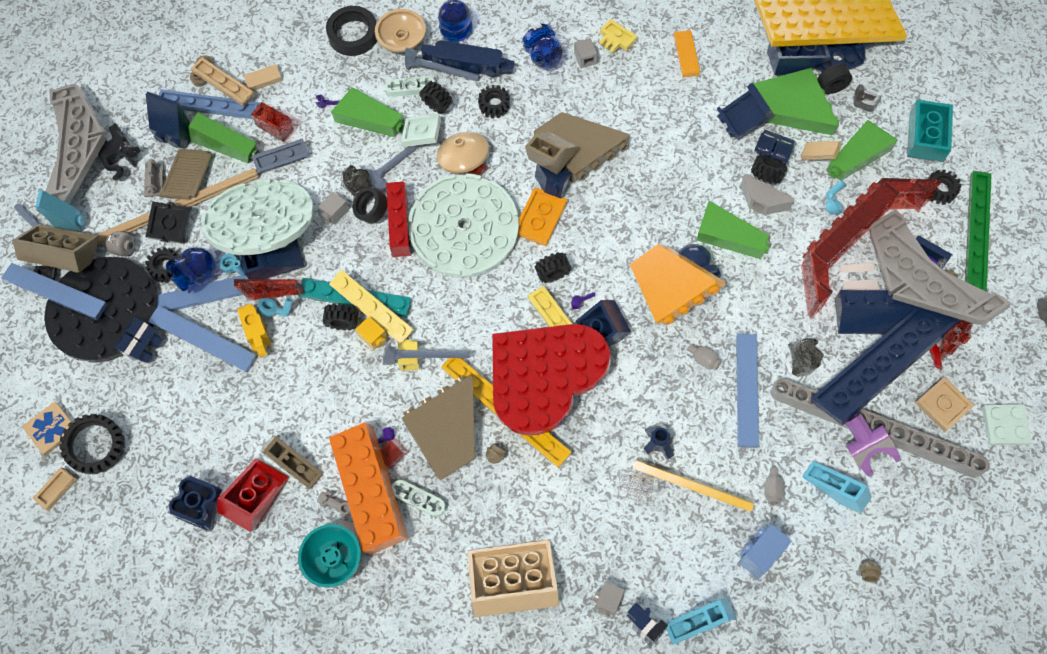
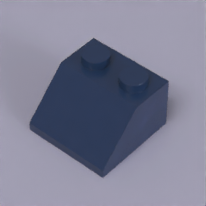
M600 300L576 320L577 324L588 326L599 332L606 340L608 347L620 342L632 333L615 300Z

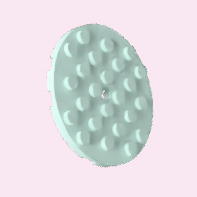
M453 174L434 181L417 196V200L409 213V237L415 252L426 265L437 272L449 276L471 277L494 269L510 254L518 236V213L512 198L499 184L492 180L489 181L481 178L480 175L466 174L455 176ZM462 221H466L469 224L467 228H461L458 225Z
M270 179L255 180V184L245 186L243 183L234 186L213 199L208 204L206 213L202 214V231L210 245L225 253L236 255L266 253L278 248H284L287 244L299 238L311 224L314 207L308 192L295 183L280 180L279 182H271Z

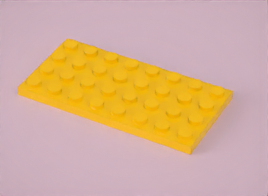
M755 0V5L772 47L905 41L908 36L890 0Z

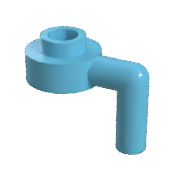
M840 180L826 192L828 200L826 201L827 206L825 208L831 215L835 214L838 216L844 211L842 204L834 196L846 186L843 180Z
M225 254L220 258L219 267L223 272L228 274L237 272L242 276L245 275L242 263L233 254Z
M287 297L283 308L277 307L274 300L262 298L258 302L257 312L265 317H271L274 314L287 317L290 313L293 299Z

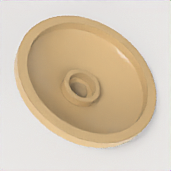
M409 9L391 10L381 16L375 26V36L378 43L386 50L392 52H405L406 47L414 49L421 44L426 35V26L423 18L418 13Z
M476 132L456 133L448 137L440 145L437 151V161L442 169L450 173L472 171L479 167L488 157V142L484 136Z

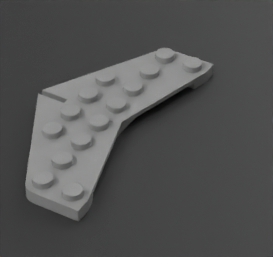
M70 84L50 90V102L55 110L59 142L57 160L45 192L68 204H71L72 199L107 139L105 137L107 134L83 89L77 84Z
M896 209L871 225V240L889 296L893 294L892 299L977 325L988 323L1010 308L1011 302L995 292L990 294L945 272L929 259L907 227L905 218Z

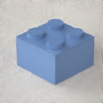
M773 524L768 528L763 526L752 539L755 543L753 544L750 541L739 554L742 558L738 563L757 580L768 571L792 542Z

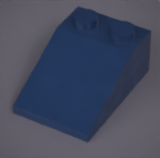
M769 43L767 50L774 75L798 72L831 59L826 44L772 47Z
M147 91L146 103L149 129L154 135V139L159 142L165 141L175 148L181 147L186 149L191 141L189 132L190 121L179 102Z

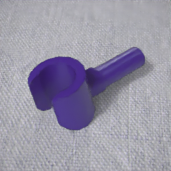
M317 95L316 99L319 102L315 103L319 108H325L327 105H337L340 101L325 100L323 95Z
M592 292L581 297L575 295L571 301L572 309L581 308L583 306L582 302L595 297V293Z
M391 427L384 428L382 430L383 436L377 439L379 444L384 441L394 440V430Z

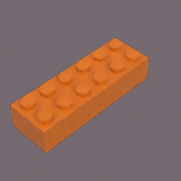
M364 422L329 437L362 552L374 554L408 540L409 538L374 427Z

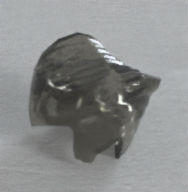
M350 165L345 172H342L340 185L355 197L361 189L372 187V180L367 169H356L354 165Z
M804 338L788 343L792 356V374L794 376H807L821 366L824 354L815 346L818 344L817 339Z

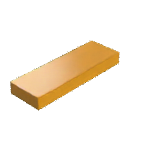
M691 30L674 32L682 77L699 76L700 69Z

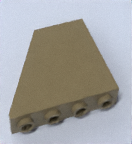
M564 112L559 113L534 130V135L536 133L551 132L578 146L579 149L562 168L571 172L570 180L573 183L583 180L592 170L596 171L605 161L612 160L619 151H625L629 146L630 139L628 133Z
M465 375L454 381L456 385L451 388L448 385L437 391L439 395L433 399L431 396L425 398L420 402L422 404L416 409L414 407L409 408L403 412L405 416L401 418L439 480L475 459L473 378L471 375L467 378Z

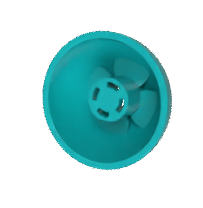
M326 524L312 530L302 541L298 552V565L303 576L310 583L324 588L337 587L350 580L356 573L361 560V548L356 536L346 527L337 524Z

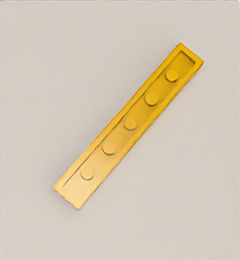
M636 459L633 468L744 510L752 511L754 503L750 500Z

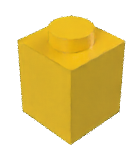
M370 317L355 329L358 337L373 350L377 347H382L386 342L387 335L385 330Z

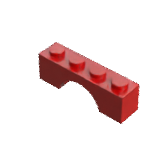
M405 181L386 183L389 245L392 257L411 256L407 220L408 198Z

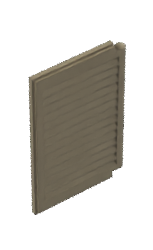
M179 149L159 197L188 200L191 197L195 198L211 160L212 153L204 150Z

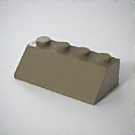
M37 224L13 239L12 243L17 260L81 272L92 263L99 236Z

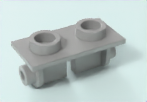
M148 159L145 163L144 197L158 196L163 187V163L157 164L154 159Z

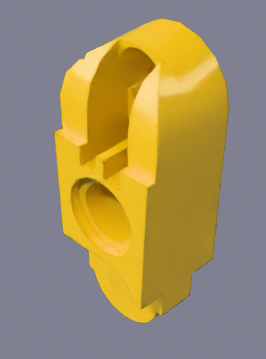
M252 304L238 307L237 311L247 341L250 343L253 351L257 350L260 358L267 356L268 351L266 347L272 344L264 320Z

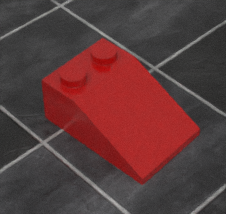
M255 458L218 498L217 513L252 532L264 518L289 477Z

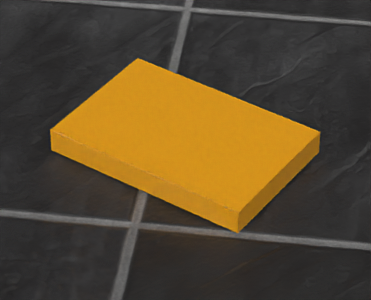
M534 187L518 220V236L547 247L568 203V199L563 197L561 199Z

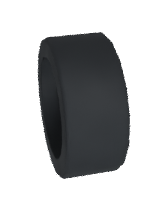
M373 187L361 189L353 200L352 208L355 217L369 224L378 222L387 210V197L385 194ZM374 196V206L368 214H365L366 204Z

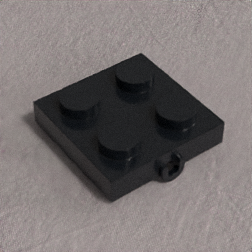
M152 201L145 237L160 240V242L184 244L191 209L175 205L173 202L166 204Z

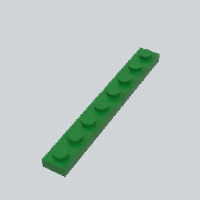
M972 171L970 174L965 282L987 292L992 173Z

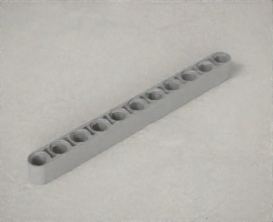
M784 378L778 379L771 388V396L776 401L842 426L811 402V397L818 391ZM777 387H782L785 393L779 392ZM796 395L803 396L804 400H799ZM861 409L858 412L862 414L872 431L875 430L874 424L879 427L883 425L893 440L895 447L972 478L981 476L990 468L989 460L983 455L870 411ZM893 432L898 433L900 435V439L896 438ZM913 439L919 442L920 447L914 444ZM933 447L937 448L940 454L935 453ZM953 455L957 456L960 462H957ZM974 463L979 466L980 470L974 467Z

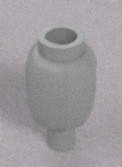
M690 344L687 351L693 354L695 361L706 369H714L716 371L722 363L719 355L707 347L697 348Z
M770 468V476L766 479L764 486L765 498L768 500V504L773 506L780 505L781 500L784 498V482L778 476V468Z

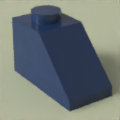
M537 164L535 178L544 193L561 199L569 187L571 172L562 169L557 175Z

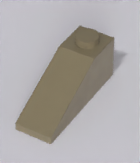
M272 435L260 450L261 453L308 489H311L323 474L277 436Z

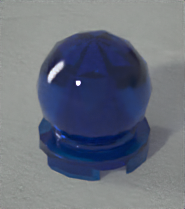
M448 0L444 2L438 12L439 31L444 40L459 43L461 40L468 39L473 31L470 9L461 0Z
M540 24L542 27L536 30L531 28L522 38L524 42L523 47L530 54L532 62L538 68L543 70L553 69L560 63L563 57V48L561 42L555 37L553 28L549 24Z
M194 246L186 249L179 258L169 260L166 263V270L171 271L173 275L171 280L181 291L188 290V293H191L198 287V283L208 281L215 274L216 262L210 251Z

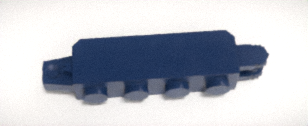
M443 40L437 41L435 46L423 45L421 47L423 59L475 74L500 77L501 73L513 74L515 68V61L503 58V53L499 49Z

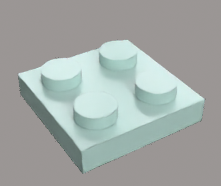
M433 114L406 118L401 138L402 146L408 147L437 143L441 123L440 115Z
M1025 404L984 405L982 407L989 446L1030 445L1033 443Z

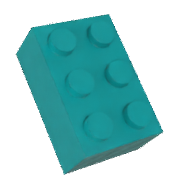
M916 100L909 117L907 157L945 161L952 148L953 104Z

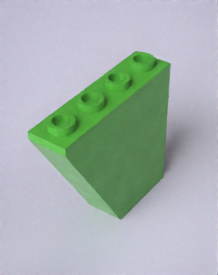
M812 68L753 83L775 115L767 120L766 123L834 135L839 126L838 118L834 116L832 106L827 101L824 89L820 87L817 80L818 77L814 74Z

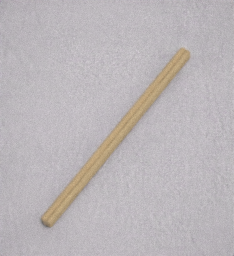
M252 168L198 191L195 198L191 197L190 200L179 199L173 203L178 206L191 207L219 195L234 186L252 181L259 176L256 169ZM150 212L96 234L99 236L97 246L106 243L107 237L112 232L129 233L148 225Z

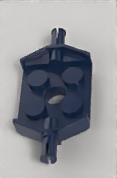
M874 42L827 44L831 56L830 61L811 68L822 72L826 68L839 63L845 64L848 69L862 65L866 59L865 48L873 46ZM834 56H839L842 60L834 59Z

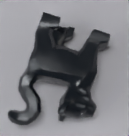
M115 123L109 127L112 139L104 142L98 157L103 162L104 168L107 171H117L112 179L118 181L123 177L124 169L120 165L111 164L115 163L121 156H124L135 168V161L138 159L141 149L139 146L131 145L128 139L123 136L121 128Z

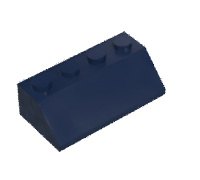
M840 290L835 298L838 334L885 335L917 306L892 299L893 294L889 296L888 290Z

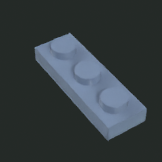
M302 138L252 155L257 172L261 173L308 157L309 153Z

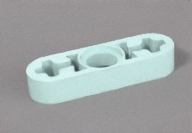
M431 76L391 79L386 82L385 89L387 95L391 97L418 95L426 83L434 82L435 80ZM408 84L415 85L413 89L406 88Z
M397 480L392 484L396 499L433 517H440L445 513L446 506L441 498L403 480ZM403 485L404 490L410 493L408 500L406 499L408 496L405 493L401 492L397 495V487L400 488ZM422 494L424 496L423 502L415 504L413 502L414 495ZM428 498H431L429 502L434 505L438 502L441 510L433 512L431 506L427 505L426 509L423 507L427 504Z

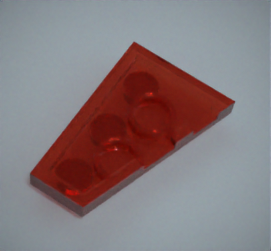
M234 279L233 285L251 301L262 298L303 294L304 287L296 279Z

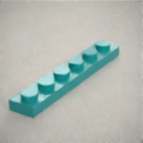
M308 278L302 279L298 291L299 297L328 303L347 304L349 307L357 308L329 285V282ZM367 290L397 316L407 318L412 302L411 298Z

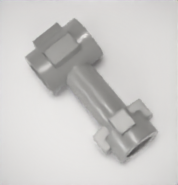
M322 491L318 496L317 502L320 503V506L325 508L328 505L338 510L340 516L345 519L352 516L348 501L341 503L331 498L332 493L328 491L327 493Z

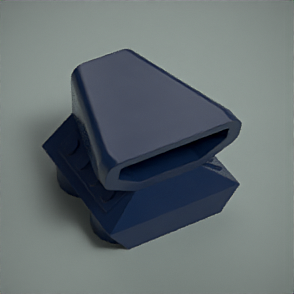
M187 475L179 483V491L176 497L170 501L167 513L179 520L210 532L214 523L218 498L223 489Z

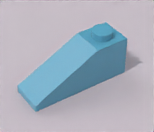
M39 190L35 207L54 227L77 232L82 231V226L85 225V217L77 208L43 190Z
M812 461L802 476L832 499L859 514L863 512L871 500L867 485L815 461Z
M725 598L667 622L668 627L666 630L674 645L737 618L729 599Z

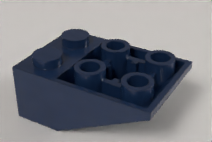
M297 239L287 244L284 248H278L261 254L240 255L244 273L250 283L305 267Z

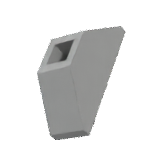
M747 174L743 176L741 188L749 208L763 215L790 210L795 198L775 189L769 184L759 181L753 176Z

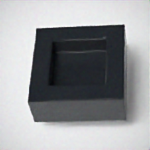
M35 266L34 272L55 281L57 268Z

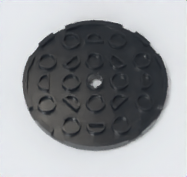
M119 257L96 258L83 271H69L58 282L106 302L108 305L99 320H95L51 300H47L44 313L47 334L52 343L64 354L78 361L82 360L90 363L106 362L124 355L114 351L113 348L134 318L137 317L149 326H154L148 321L157 309L158 290L150 275L138 264Z

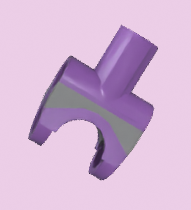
M856 413L845 423L856 439L846 445L857 465L868 477L874 475L870 466V459L874 454L884 452L893 457L896 463L901 460L893 440L883 425L872 431L861 413Z

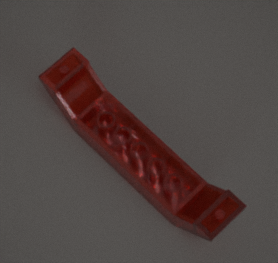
M882 178L877 183L873 182L867 189L868 192L865 195L862 193L856 199L854 206L849 205L846 208L842 218L837 217L831 224L832 227L829 230L826 228L820 234V239L817 242L812 241L807 247L808 251L802 257L804 260L801 264L807 313L811 319L825 306L833 292L829 288L828 270L888 210L915 209L919 212L930 201L941 185V181L937 179Z

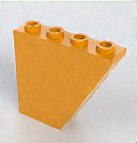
M657 244L630 264L655 322L665 325L673 323L678 316L687 314L690 308L702 304L705 298L720 292V288L726 285L725 281L672 248Z

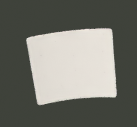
M874 263L840 265L841 273L875 271ZM877 279L843 282L845 290H880Z

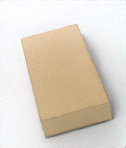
M276 64L244 75L246 84L252 91L282 81Z
M840 141L806 142L801 158L802 160L836 159L842 144Z
M60 467L32 499L45 510L50 511L78 479L66 469Z

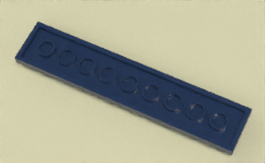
M916 307L811 397V402L843 426L963 320Z

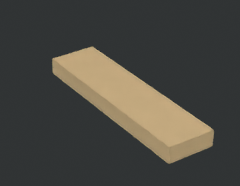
M203 57L190 68L194 74L243 107L255 96L252 90Z

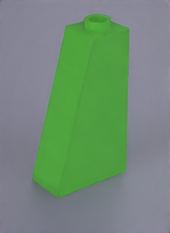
M353 87L331 111L336 123L391 137L401 133L405 125L402 114Z
M197 112L189 125L190 139L195 144L245 163H249L250 159H253L252 155L258 153L255 141Z
M867 120L839 151L837 158L831 160L826 171L831 177L844 180L889 153L894 148L898 139Z
M708 201L696 241L758 259L762 258L763 253L767 254L770 243L767 242L769 235L713 202Z

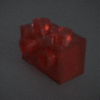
M263 102L251 113L258 128L282 142L294 131L292 120L287 115L282 114Z

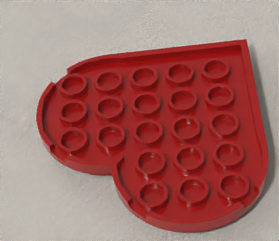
M579 324L492 334L493 405L497 417L511 431L521 435H540L558 427V424L565 416L569 415L574 395H579L595 388L596 384L607 375L611 356L604 337L593 328Z

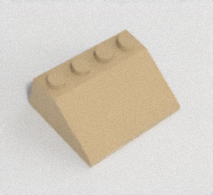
M550 540L468 551L474 618L559 606Z

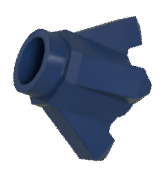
M652 426L645 429L646 434L650 437V442L643 448L647 454L653 451L662 452L665 458L671 459L674 454L669 442L676 435L672 429L654 428Z

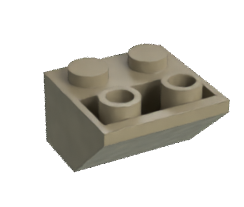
M551 132L536 133L525 146L529 160L557 175L579 149L577 145Z

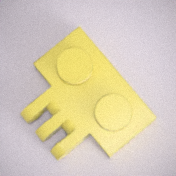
M612 19L600 29V34L604 37L600 40L599 44L601 46L605 44L604 48L607 50L610 48L612 53L619 47L627 51L637 41L635 34Z

